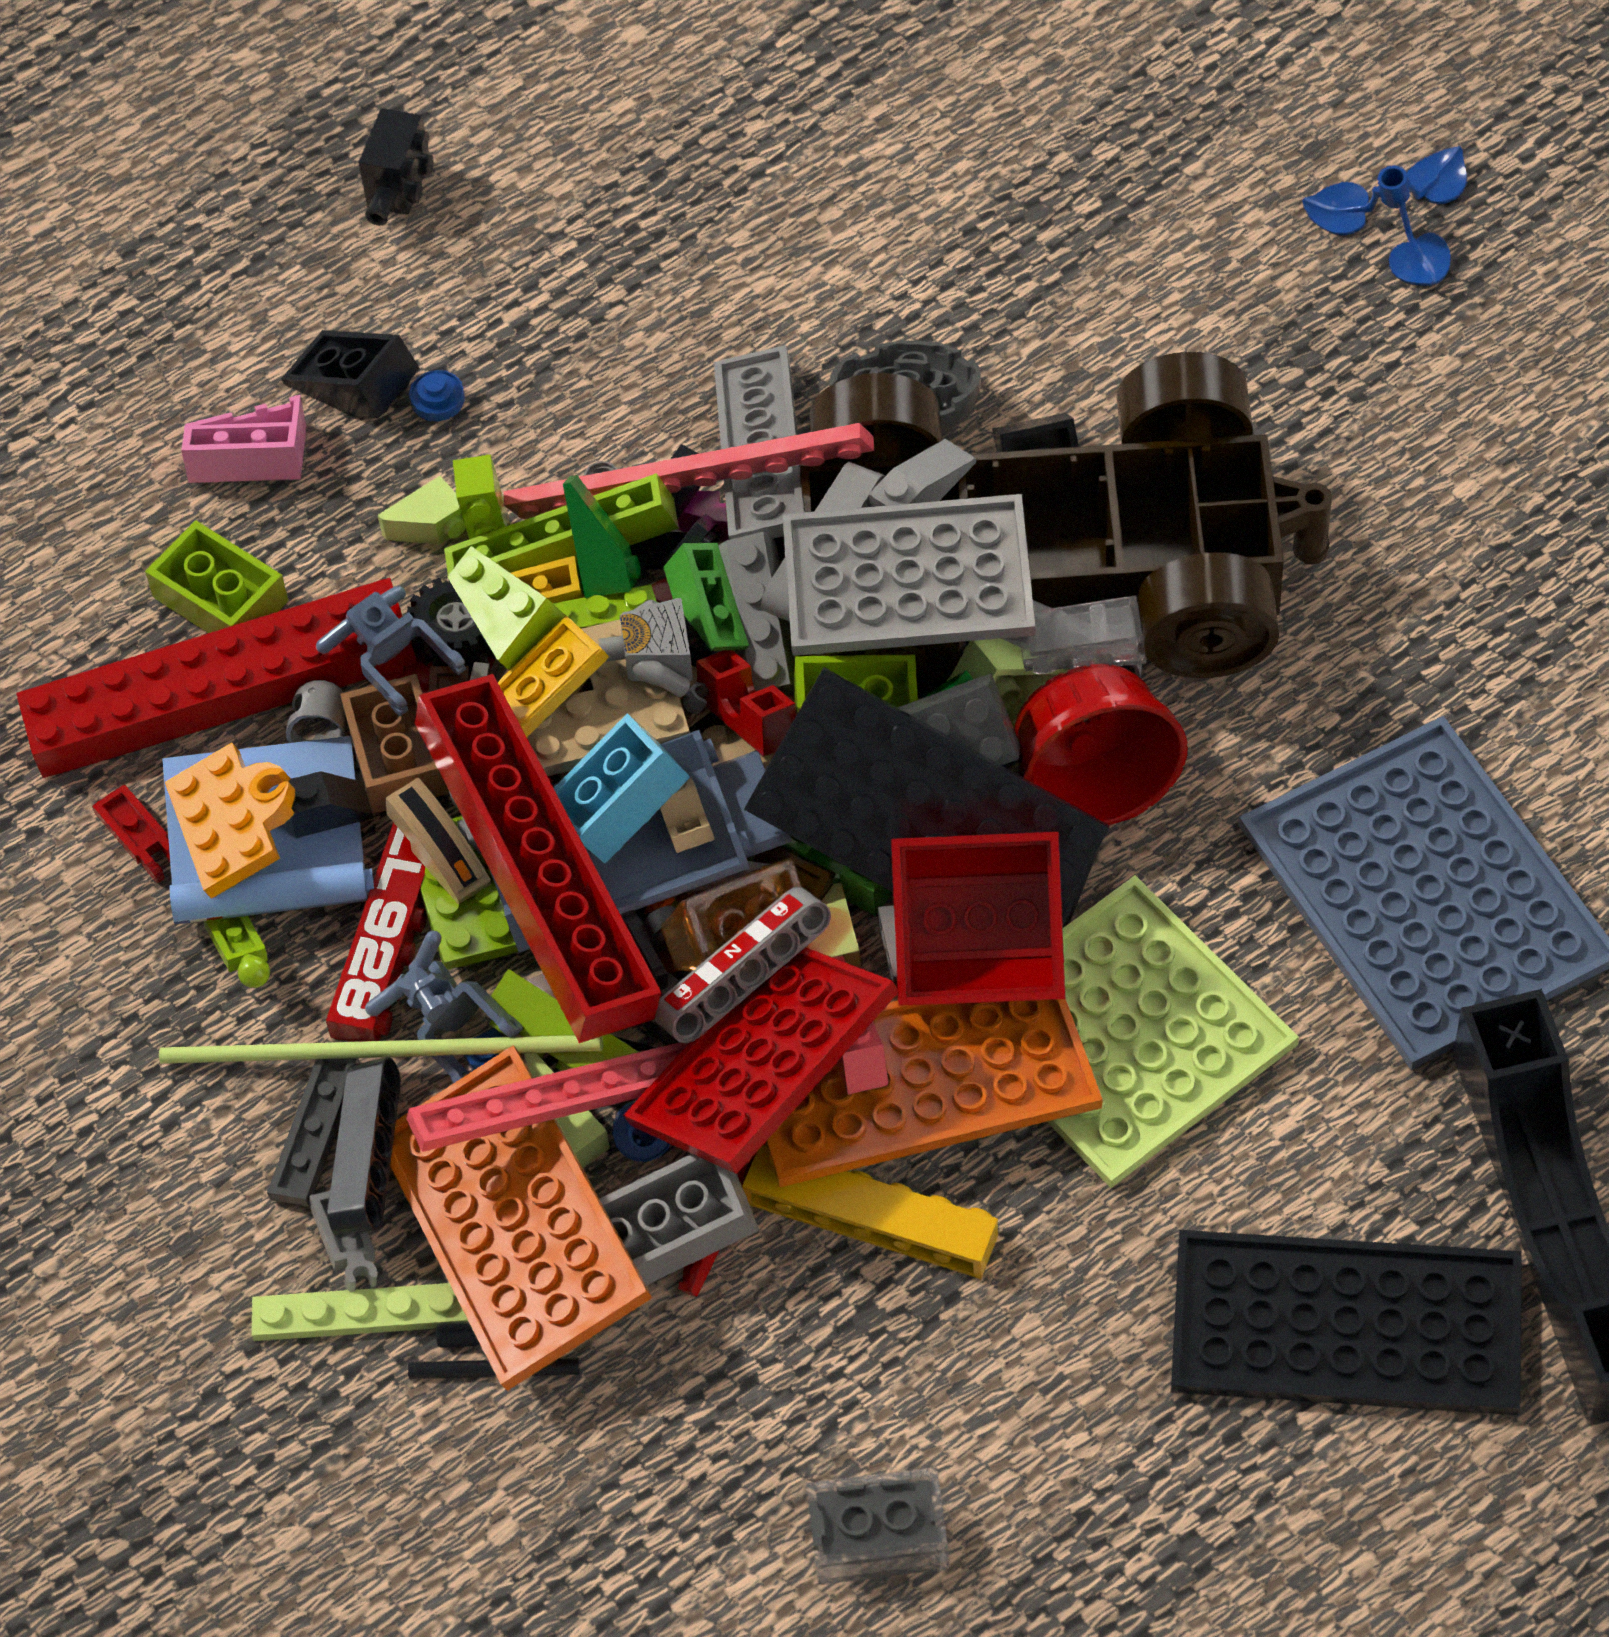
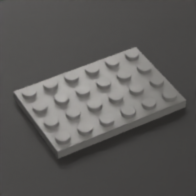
M1022 494L782 514L793 656L1036 635Z

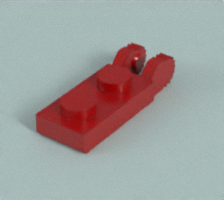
M124 784L93 804L92 808L96 816L136 863H141L156 883L164 880L165 876L162 868L151 856L161 849L170 863L168 834L129 788Z

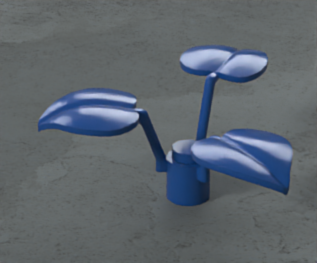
M1456 146L1434 153L1415 163L1408 172L1400 166L1392 165L1385 167L1378 174V186L1373 187V195L1370 202L1369 195L1362 186L1353 182H1341L1328 186L1312 196L1303 198L1304 209L1317 226L1327 232L1341 236L1360 231L1366 223L1365 213L1374 210L1379 198L1386 206L1393 209L1399 208L1409 242L1398 244L1391 251L1389 267L1392 273L1399 280L1407 284L1420 286L1438 284L1446 277L1450 268L1451 255L1446 241L1436 233H1425L1415 239L1405 203L1408 201L1410 193L1417 200L1425 197L1433 204H1444L1458 198L1467 185L1463 149L1461 146Z

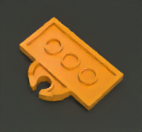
M232 742L165 781L202 888L211 899L280 859L270 831L285 824L295 814L291 809L295 798V789L289 783L291 778L280 766L270 762L254 763L245 767L240 751ZM279 784L275 790H273L270 793H267L270 790V788Z

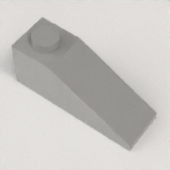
M944 439L894 467L869 493L870 507L940 501L976 463V458L947 439Z

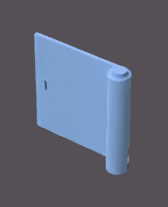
M351 736L238 749L245 767L254 763L270 762L280 766L291 779L323 771L356 780ZM214 752L162 758L172 878L170 901L175 925L367 901V893L374 889L372 868L365 869L360 822L296 838L291 819L270 831L280 859L211 899L202 888L165 781ZM279 784L270 788V790L267 793H270L273 790H275Z

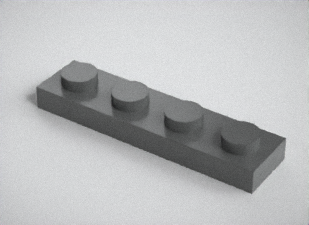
M359 1058L316 1059L267 1191L270 1200L310 1207V1195L315 1193L340 1125L347 1071L350 1066L361 1064Z

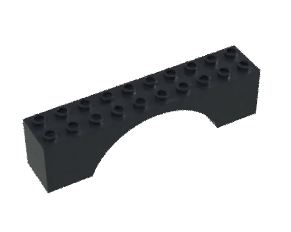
M1542 989L1462 1007L1453 1052L1454 1061L1588 1427L1609 1422V1226L1595 1192L1581 1143L1573 1103L1568 1056Z

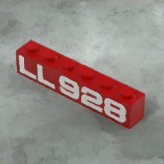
M394 822L373 880L374 889H371L326 1018L330 1038L348 1042L379 1041L381 1035L387 1036L389 1034L393 1014L389 1011L391 1006L377 1016H369L365 1011V1006L371 999L399 978L404 966L411 964L414 960L416 949L415 943L412 942L415 932H422L425 927L427 914L424 909L420 889L425 876V866L411 851V842Z

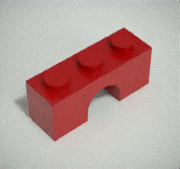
M723 650L696 661L697 682L704 683L708 688V694L704 698L707 701L706 707L762 756L775 753L796 717V703L774 685L756 692L752 681L751 665L733 650Z

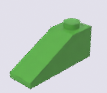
M683 543L663 567L672 598L682 599L684 616L711 651L746 650L749 644L718 543Z

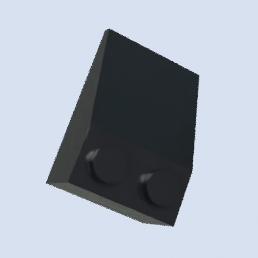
M322 330L281 380L284 385L351 416L379 418L388 411L389 405L398 394L408 387L410 380L420 368L400 335Z

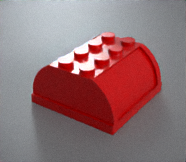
M1059 832L891 839L897 987L899 990L898 1006L1066 999Z

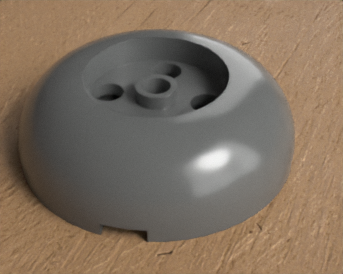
M929 341L882 343L875 345V352L861 357L855 352L836 365L831 372L829 385L831 386L843 379L870 373L897 374L917 380L926 385L938 399L942 433L960 424L970 414L978 400L981 389V372L974 359L968 361L961 356V350L949 345Z

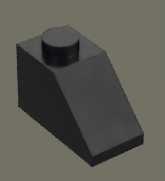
M323 771L289 780V783L295 789V798L291 808L295 814L290 819L296 838L373 819L372 810L362 781Z

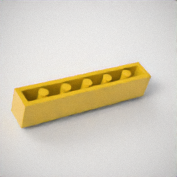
M762 1145L757 1151L742 1186L750 1206L979 1279L983 1277L998 1238V1218L992 1217L990 1213L983 1209H966L953 1205L951 1201L942 1196L932 1195L928 1197L918 1194L906 1185L883 1183L874 1180L869 1174L858 1170L845 1171L779 1188L766 1145Z

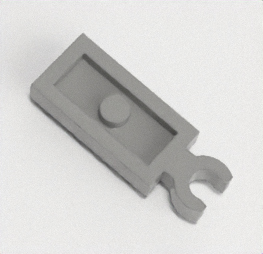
M330 1191L310 1195L309 1206L334 1271L345 1269L346 1289L350 1293L355 1292V1277L357 1276L366 1277L369 1280L370 1286L375 1287L377 1285V1269L372 1263L375 1261V1250L368 1232L343 1238L336 1237L331 1231L327 1216Z

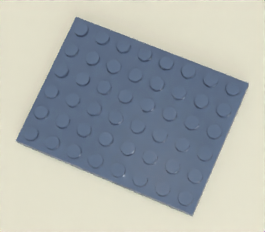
M1444 716L1239 817L1238 825L1410 1070L1454 1049L1462 1007L1542 989L1547 1001L1609 969L1608 935Z

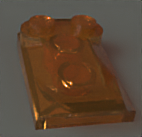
M784 859L771 865L761 866L754 872L681 901L670 917L661 924V930L674 967L677 970L692 972L783 894L792 888H802L793 860Z

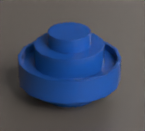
M433 370L420 375L411 384L409 391L412 410L418 417L427 421L439 422L450 419L458 414L465 401L464 389L460 379L456 375L443 370Z
M635 1100L627 1103L618 1111L613 1120L612 1134L616 1147L625 1157L633 1161L648 1162L658 1159L668 1150L671 1144L636 1129L628 1123L624 1114L637 1101Z

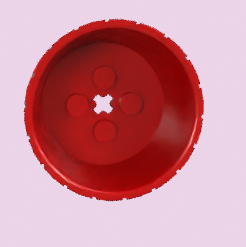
M1084 665L1052 677L1028 697V700L1020 708L1014 724V730L1021 745L1018 759L1019 775L1108 825L1130 820L1161 800L1180 777L1188 755L1187 736L1174 714L1152 694L1147 684L1140 677L1116 665Z

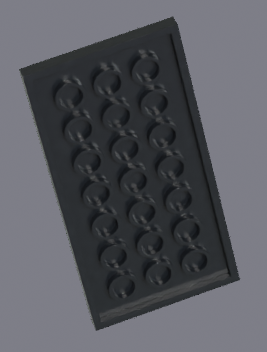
M825 667L822 668L744 808L745 811L892 892L891 839L1059 832L1062 910L1110 829V825Z
M1179 1230L1171 1393L1519 1416L1521 1392L1522 1251Z

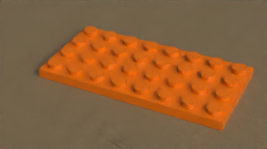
M1066 999L898 1006L897 1000L890 1002L885 1010L873 1021L884 1047L888 1085L848 1095L835 1063L832 1069L818 1082L805 1099L779 1126L777 1131L768 1138L765 1144L780 1188L1102 1108L1103 1099Z
M512 1045L421 1105L531 1079L533 1076L521 1054ZM407 1114L396 1120L390 1167L500 1384L507 1391L653 1298L556 1119L424 1152L421 1151L408 1123Z

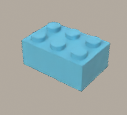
M627 713L554 787V790L583 845L605 864L680 789L690 776L661 744Z

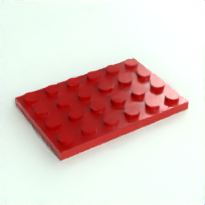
M805 947L698 1039L690 1042L627 1110L624 1117L632 1127L737 1174L768 1138L777 1131L779 1126L805 1099L818 1082L832 1069L852 1044L859 1039L860 1035L877 1016L885 1010L887 1005L899 993V990L892 980Z

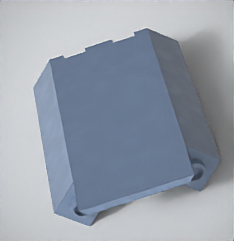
M699 730L661 743V746L692 777L715 840L676 853L661 810L659 809L605 864L585 847L620 915L749 869L746 858L792 842L789 834L744 810L745 805L765 772L757 750L712 766V763L718 762L719 759L711 738L703 741ZM557 781V782H555V783H552L553 788H554L560 781ZM493 877L519 953L526 951L530 947Z

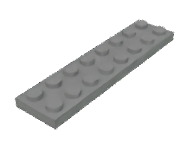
M786 345L714 362L721 449L798 435L790 357ZM801 465L788 467L787 471L781 473H770L767 471L754 473L751 478L744 480L724 479L728 536L730 540L760 532L766 533L772 539L784 537L782 514L805 513L802 496Z

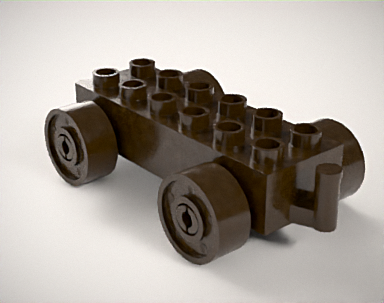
M1179 352L1159 356L1142 363L1125 376L1118 387L1116 396L1121 444L970 454L976 458V463L940 500L1022 494L1033 600L1084 623L1099 595L1140 610L1143 646L1148 660L1162 671L1187 678H1215L1235 674L1257 665L1274 650L1279 639L1277 616L1280 615L1284 566L1282 537L1294 533L1293 553L1298 560L1305 562L1307 565L1318 564L1325 560L1329 554L1330 542L1328 535L1332 504L1331 491L1320 483L1303 484L1272 475L1267 434L1253 435L1248 387L1244 373L1231 361L1203 352ZM870 373L849 377L832 384L816 397L810 409V432L860 423L874 436V451L861 453V456L855 459L833 458L825 460L823 464L818 466H801L802 496L805 512H815L846 463L852 462L886 476L894 467L942 441L940 406L935 394L926 385L917 380L890 373ZM784 537L775 538L778 553L785 558ZM959 642L833 652L824 653V656L915 655L917 695H921L947 682L960 660Z

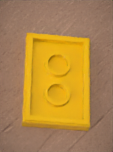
M568 616L564 617L498 681L526 737L609 658L607 653Z

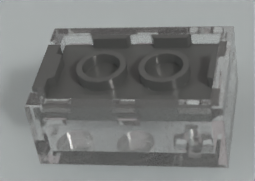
M937 1467L806 1483L818 1585L949 1569L948 1543Z

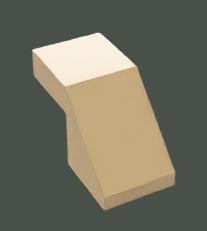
M690 776L680 789L660 808L676 853L715 840L696 786Z

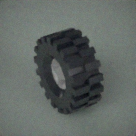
M437 578L432 580V588H429L427 585L419 588L420 597L415 594L410 599L411 607H407V613L409 612L415 619L424 620L452 650L457 651L465 661L463 665L469 666L471 672L474 662L488 663V656L496 659L450 581L442 583L441 579ZM417 636L411 640L415 656L420 655V662L427 666L432 661V666H448L422 637Z

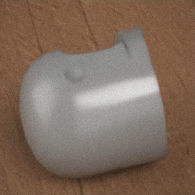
M325 680L309 681L300 686L292 700V707L295 713L287 721V741L294 743L344 737L347 720L340 696L341 693H344L343 690L334 683ZM320 717L331 721L325 736L316 733L315 737L310 740L297 735L293 730V726L300 719L314 722V719Z

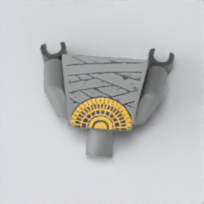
M676 598L661 603L647 600L634 610L623 612L620 615L622 636L599 639V646L609 656L605 662L625 659L628 679L662 687L680 698L684 696L682 699L684 708L692 714L701 713L707 705V701L704 698L708 694V688L704 683L700 682L690 686L693 676L688 641L692 639L696 630L684 616L682 599Z

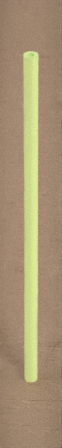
M575 1035L161 1047L159 1049V1061L161 1064L483 1055L500 1054L512 1045H514L519 1053L602 1051L603 1037L601 1036L583 1043H579Z

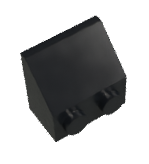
M1067 413L992 428L996 453L1079 447L1074 418Z

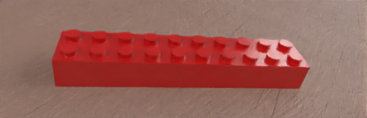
M385 578L17 692L16 695L32 756L42 778L112 759L291 703L298 688L309 681L325 680L343 687L367 679L363 675L361 667V655L368 651L367 645L365 643L361 646L356 640L358 636L354 632L326 654L317 651L316 643L346 619L348 610L374 592H378L381 595L393 588L391 578ZM399 603L390 607L398 619L403 617ZM411 641L392 660L379 666L377 664L374 668L380 674H385L384 671L391 668L417 664Z
M490 674L420 694L415 725L578 1042L583 1043L654 1020L661 990L495 676Z

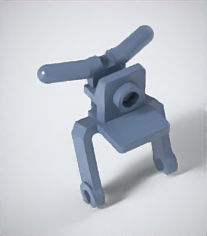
M394 586L381 595L378 592L372 593L348 610L346 619L317 641L316 649L319 653L326 654L354 632L358 636L356 640L362 646L366 643L368 649L366 653L361 655L363 675L387 699L395 713L402 716L409 711L406 706L408 705L406 700L374 666L377 664L379 666L392 660L410 644L412 639L420 636L455 674L459 675L466 670V667L463 665L465 661L457 651L452 650L424 620L413 618L409 612L398 619L390 607L403 600L406 596V591L402 586Z
M435 930L429 931L426 934L415 959L408 966L409 971L406 975L401 974L393 984L371 999L365 1006V1011L369 1016H377L406 995L409 998L407 1000L409 1006L421 1009L425 1016L422 1019L424 1021L423 1026L417 1031L418 1040L436 1039L434 1032L437 1029L456 1032L468 1022L479 1008L510 1038L513 1035L517 1036L523 1029L519 1021L507 1014L478 982L466 981L457 985L442 962H432L442 940L440 933ZM453 1055L432 1056L450 1075L453 1083L469 1074Z

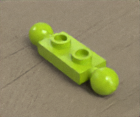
M241 916L204 921L205 928L229 973L238 970V978L246 987L259 988L263 986L270 977V967L266 962L268 961L267 952L249 917Z

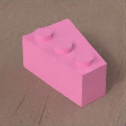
M301 395L289 397L290 403L272 408H267L266 403L254 406L255 412L233 417L230 412L185 424L181 451L188 483L301 479L306 436V421Z

